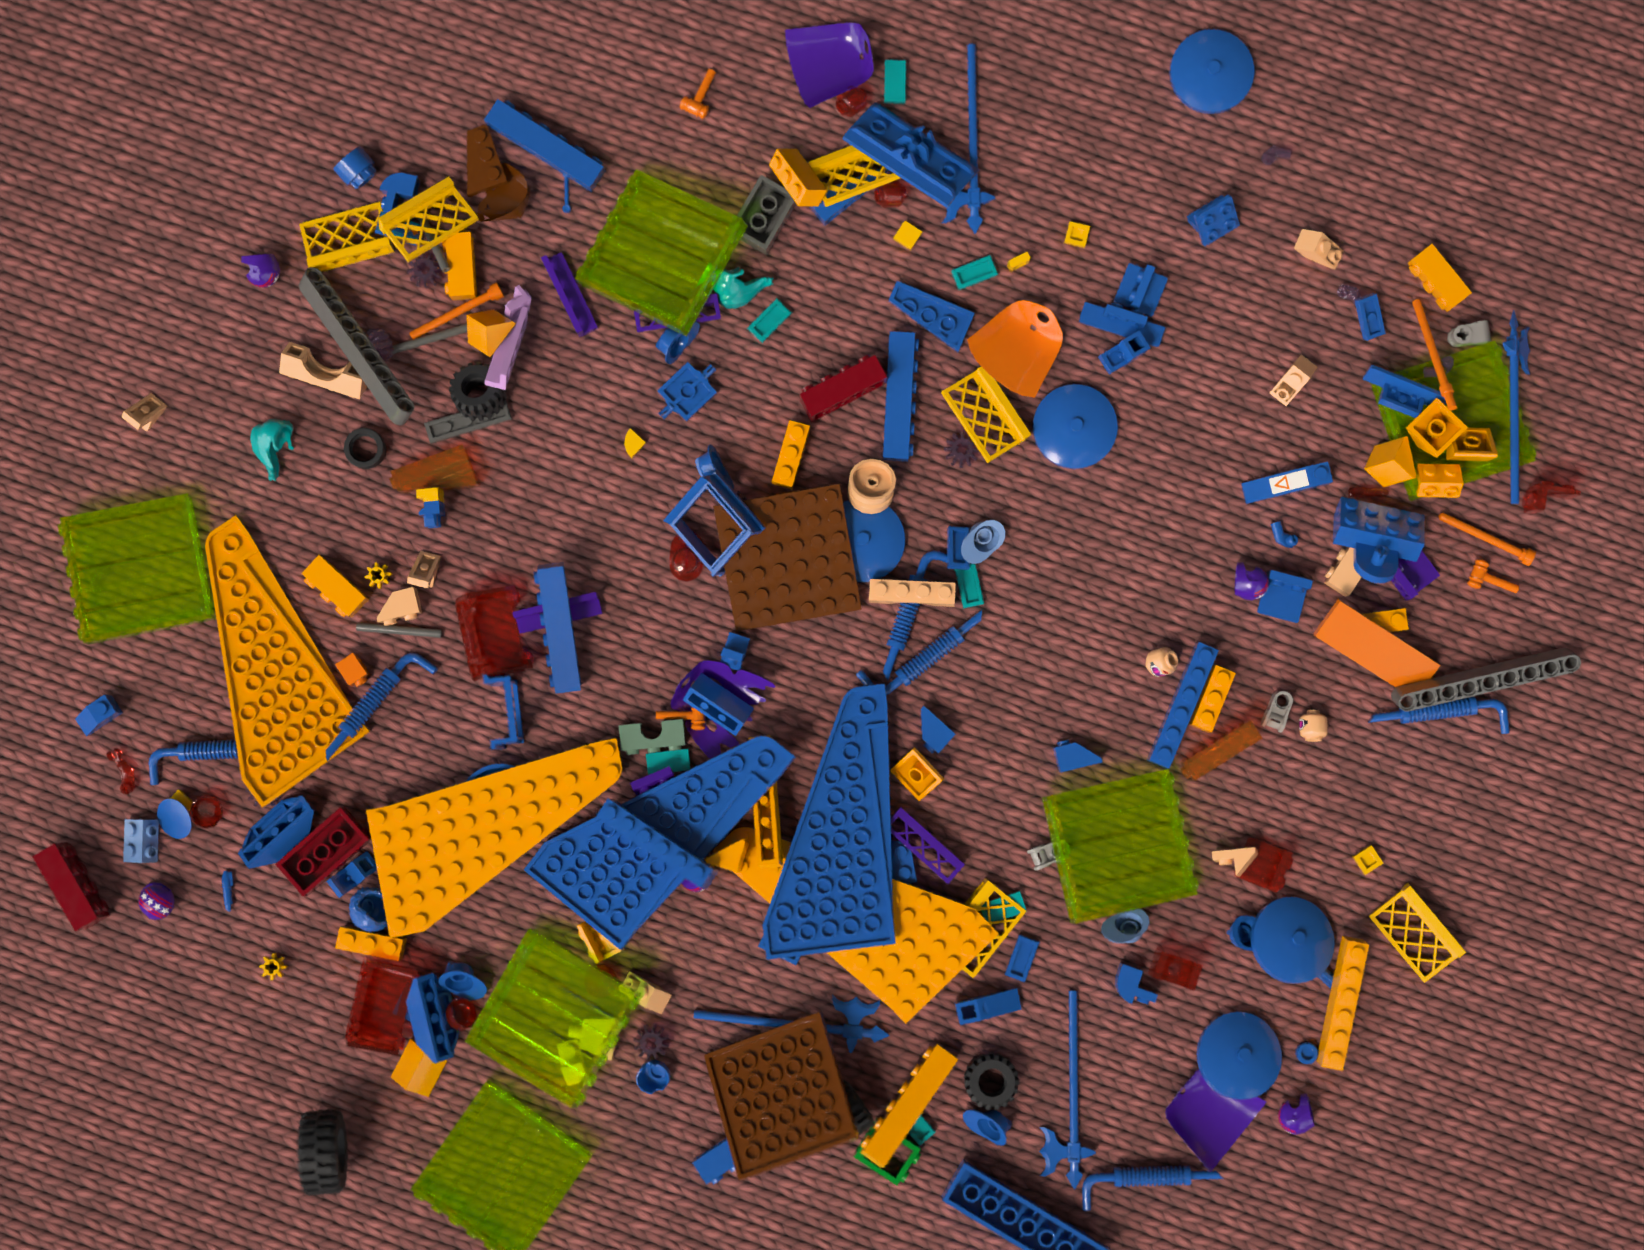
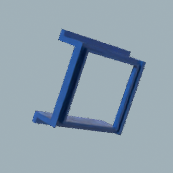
M717 471L712 475L700 477L663 520L671 525L709 569L711 575H718L719 577H722L725 573L723 566L751 535L760 534L766 528ZM706 489L743 530L718 559L714 557L681 519Z
M483 675L484 684L494 687L504 686L510 738L490 740L491 749L505 750V745L524 743L517 680L510 679V676L497 678L491 675ZM511 685H513V694H514V703H515V712H516V721H517L518 737H517V733H516V724H515V715H514V706H513V697H512V688H511Z

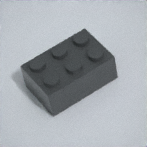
M760 175L729 229L730 235L767 255L793 211L796 202L786 188Z

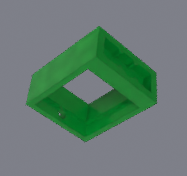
M873 1126L870 1127L863 1140L867 1135L872 1136L876 1130ZM907 1137L903 1139L901 1143L912 1151L896 1176L879 1167L860 1153L863 1149L861 1143L853 1156L897 1186L900 1181L904 1183L910 1173L908 1168L912 1163L915 1165L919 1160L921 1148Z

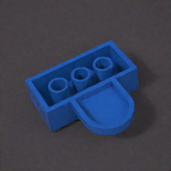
M1341 497L1334 513L1333 544L1354 548V569L1362 578L1373 583H1387L1394 578L1397 572L1398 558L1417 562L1425 544V515Z

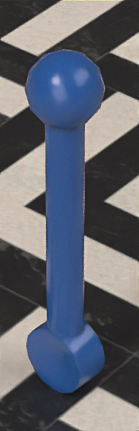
M563 172L565 205L562 207V210L565 213H570L569 177L567 173Z

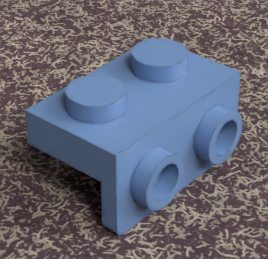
M125 819L123 862L156 863L158 861V820Z

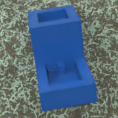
M366 851L326 882L338 898H341L377 871L376 862Z

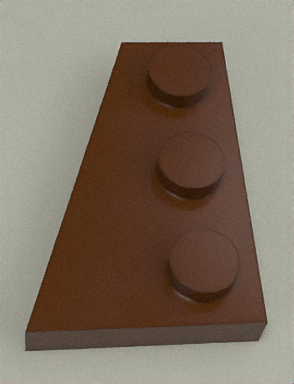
M487 124L468 130L467 196L472 197L508 184Z

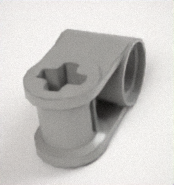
M1484 320L1457 326L1448 333V343L1453 347L1490 343L1492 340L1488 321Z
M1276 691L1272 694L1267 709L1263 714L1261 726H1269L1277 729L1279 733L1283 732L1293 704V698L1290 693ZM1279 695L1286 697V704L1284 706L1277 704Z
M1060 839L1027 850V853L1031 855L1034 862V871L1065 859L1070 852L1068 844ZM1063 844L1065 846L1064 854L1056 855L1054 853L1055 845ZM1037 853H1039L1042 862H1040Z

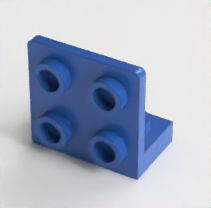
M1274 570L1268 571L1266 574L1269 579V587L1266 594L1260 598L1257 613L1298 623L1306 591L1311 589L1313 581Z

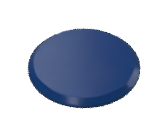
M171 798L165 799L159 804L157 818L164 832L175 839L185 838L190 833L192 827L191 817L186 807L178 800Z

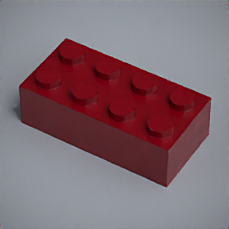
M866 355L858 360L859 363L853 367L849 364L841 368L839 374L832 376V374L827 375L820 380V384L816 386L810 384L802 389V393L799 394L800 402L811 423L886 384L887 376L876 355L872 357Z
M340 807L275 865L303 897L309 896L372 839L347 808Z
M68 842L54 843L32 856L74 931L89 929L110 916L108 913L109 907L98 896V888L86 875L88 871L82 862L79 863L74 846Z

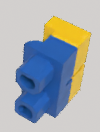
M439 488L416 489L417 498L424 501V508L418 514L424 517V526L429 529L441 528V516H446L444 491Z

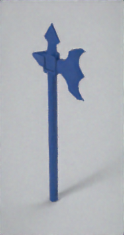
M968 44L969 163L978 168L976 45ZM978 173L970 180L968 193L960 191L948 208H946L947 214L941 223L947 224L956 219L958 210L962 206L968 205L970 217L966 221L974 234H976L983 221L979 216L981 204H987L995 199V196L981 192V189L978 188Z
M1513 310L1509 323L1511 333L1507 340L1503 342V347L1507 351V356H1510L1511 504H1519V358L1522 370L1525 374L1531 375L1528 369L1530 349L1527 340L1530 327H1525L1521 330L1519 339L1517 333L1518 322L1515 310Z
M1069 990L1070 1142H1068V1146H1064L1058 1142L1054 1131L1046 1127H1039L1046 1138L1045 1145L1039 1152L1043 1155L1046 1162L1045 1170L1040 1175L1044 1177L1055 1172L1056 1165L1060 1160L1068 1158L1070 1171L1066 1176L1074 1190L1083 1176L1079 1171L1081 1158L1096 1154V1151L1086 1146H1081V1142H1078L1077 990Z
M832 994L835 1010L845 1014L848 1024H844V1026L826 1024L828 1033L847 1037L846 1043L849 1053L853 1052L857 1039L868 1037L873 1042H877L890 1036L878 1026L872 1029H865L863 1026H859L863 1017L876 1012L880 1006V1000L874 1004H865L856 996L850 1001L843 1002ZM694 1010L695 1019L777 1028L794 1022L793 1020Z

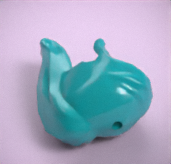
M716 265L712 269V287L718 294V302L721 306L729 309H736L748 304L762 289L773 285L772 280L774 278L760 277L744 283L736 279V277L744 274V269L740 270V267L727 271L722 266Z
M269 419L263 424L256 425L251 431L250 441L252 450L266 467L269 481H276L279 477V460L276 452L282 448L285 442L288 443L290 450L294 449L291 442L293 425L288 420Z

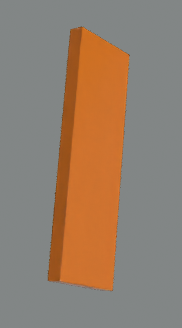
M1339 599L1313 633L1315 637L1394 687L1431 679L1441 666Z

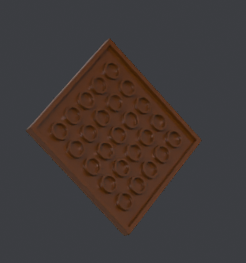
M840 483L742 500L766 528L760 534L751 535L724 565L736 631L862 610ZM719 504L714 505L713 508L721 552L723 553L743 530Z
M821 1012L704 1055L738 1181L746 1180L859 1139L828 1030Z

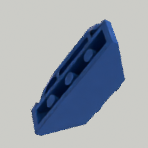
M304 796L281 800L249 829L243 847L238 852L247 868L251 869L277 863L310 834L314 810Z
M434 973L414 978L406 1004L416 1044L433 1063H438L454 1057V1049L457 1045L460 1029L451 992L442 988L438 983L439 979Z

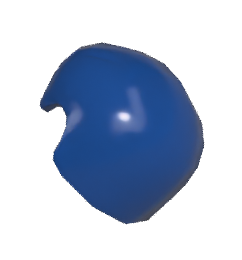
M646 1061L641 1065L636 1074V1084L641 1091L647 1094H653L658 1090L662 1091L670 1081V1070L662 1061Z

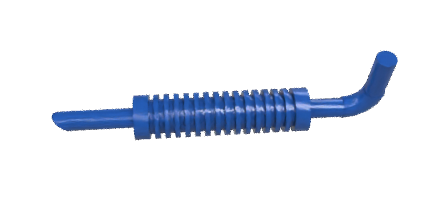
M935 550L924 554L920 560L916 575H910L908 581L928 582L923 577L929 562L940 560L947 563V554ZM900 603V611L897 612L899 615H896L897 619L894 620L896 623H893L895 627H892L893 631L890 632L892 635H889L891 639H888L886 644L891 647L883 669L887 681L889 680L898 651H904L906 645L904 643H907L906 639L909 638L907 635H910V632L908 631H911L910 627L913 626L911 623H914L912 619H915L914 615L917 614L915 611H918V603Z
M982 610L957 630L952 626L948 629L949 632L946 631L945 635H941L942 638L938 637L939 640H934L935 643L932 642V646L928 645L929 648H924L925 651L922 650V654L919 652V656L916 655L915 659H911L912 662L909 660V664L906 663L905 667L902 666V670L899 668L895 672L897 678L885 686L886 696L902 683L906 687L910 685L911 680L915 681L914 678L917 679L918 675L921 676V672L925 673L924 670L927 671V668H931L930 665H935L934 662L940 661V657H945L944 654L950 653V649H955L954 646L957 647V644L960 645L965 641L962 636L982 620ZM863 670L856 674L864 686L874 685Z
M409 653L402 656L391 671L385 668L382 675L376 679L377 682H374V685H371V688L368 689L369 692H366V695H363V698L360 699L361 702L358 701V705L354 706L353 712L350 711V715L346 716L345 722L342 721L338 726L342 731L326 749L327 761L348 736L351 738L356 736V731H360L359 728L363 727L364 721H368L367 718L371 717L370 714L373 715V711L375 712L376 708L379 707L378 704L381 705V701L383 702L384 698L390 694L389 691L391 692L392 688L394 689L395 685L399 683L400 678L398 674L408 663H418L433 675L437 672L438 667L417 653Z
M1475 696L1412 711H1403L1399 708V711L1376 713L1368 721V723L1400 719L1402 724H1406L1409 722L1462 717L1464 715H1477L1478 709L1495 708L1499 713L1501 734L1510 733L1508 711L1504 703L1497 699L1476 701Z
M236 740L179 742L177 748L157 749L149 758L150 785L159 784L158 761L160 758L178 756L179 761L237 759Z
M1189 1165L1178 1166V1168L1177 1166H1174V1168L1173 1166L1169 1168L1168 1166H1165V1168L1164 1166H1161V1168L1153 1166L1152 1169L1151 1166H1148V1169L1146 1166L1144 1168L1139 1167V1169L1138 1167H1135V1169L1134 1167H1131V1169L1129 1167L1126 1169L1125 1167H1122V1169L1121 1167H1114L1113 1173H1094L1085 1179L1082 1186V1209L1085 1211L1091 1210V1188L1093 1184L1098 1182H1114L1115 1187H1122V1185L1123 1187H1126V1185L1134 1187L1135 1184L1136 1187H1139V1184L1140 1186H1148V1184L1149 1186H1152V1184L1153 1186H1156V1184L1158 1186L1161 1184L1162 1186H1165V1184L1166 1186H1169V1184L1171 1186L1174 1184L1178 1186V1183L1181 1186L1182 1183L1183 1185H1191V1180L1224 1178L1216 1170L1211 1172L1208 1170L1191 1171Z

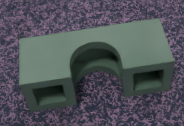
M684 720L661 721L662 732L656 739L646 738L640 723L619 725L621 751H626V755L639 754L641 749H647L648 753L661 752V747H669V751L682 750L681 746L686 745Z

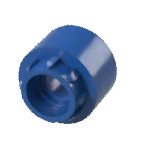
M361 146L347 154L333 169L347 186L352 185L355 189L364 186L376 174V169L373 167L375 162Z

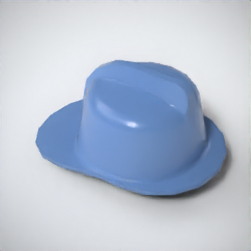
M995 520L976 523L962 542L961 554L963 558L972 564L981 563L987 559L1004 542L1005 529L1003 525Z
M1127 908L1105 920L1101 926V931L1104 937L1111 942L1134 943L1148 929L1150 924L1149 917L1141 909Z

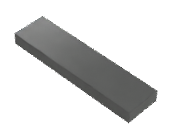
M503 400L505 405L503 408L499 407L500 412L497 415L493 413L490 419L484 417V421H479L478 418L475 421L470 420L469 416L465 418L462 413H456L424 423L430 444L512 420L507 401Z

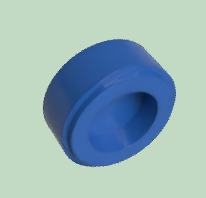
M1302 1042L1296 1047L1295 1055L1300 1062L1312 1064L1318 1057V1050L1312 1043Z

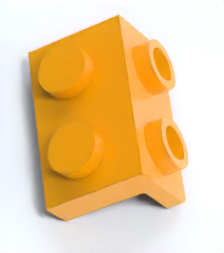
M1417 464V497H1460L1464 484L1460 464Z
M586 921L577 925L578 934L585 942L590 958L596 964L623 951L619 950Z

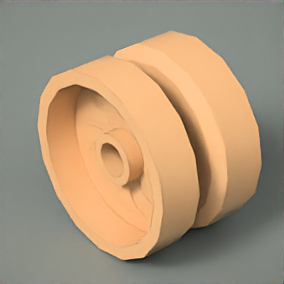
M876 459L862 460L853 467L850 472L847 495L849 502L855 509L862 513L875 514L889 507L893 500L896 477L892 468L885 462Z

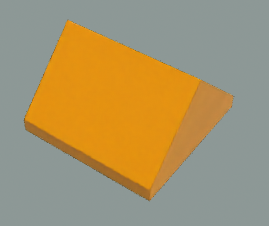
M495 310L467 314L468 343L491 357L516 323Z
M1438 398L1406 427L1416 446L1436 458L1468 428Z
M1467 428L1446 449V460L1491 461L1497 458L1498 455L1490 428Z
M1408 436L1376 445L1372 450L1364 469L1383 487L1417 478Z
M915 747L890 770L918 801L944 779Z
M742 839L706 858L705 861L717 867L741 872L749 841L748 839Z
M410 1039L391 1078L405 1090L429 1097L448 1059L433 1063L418 1047L415 1040Z

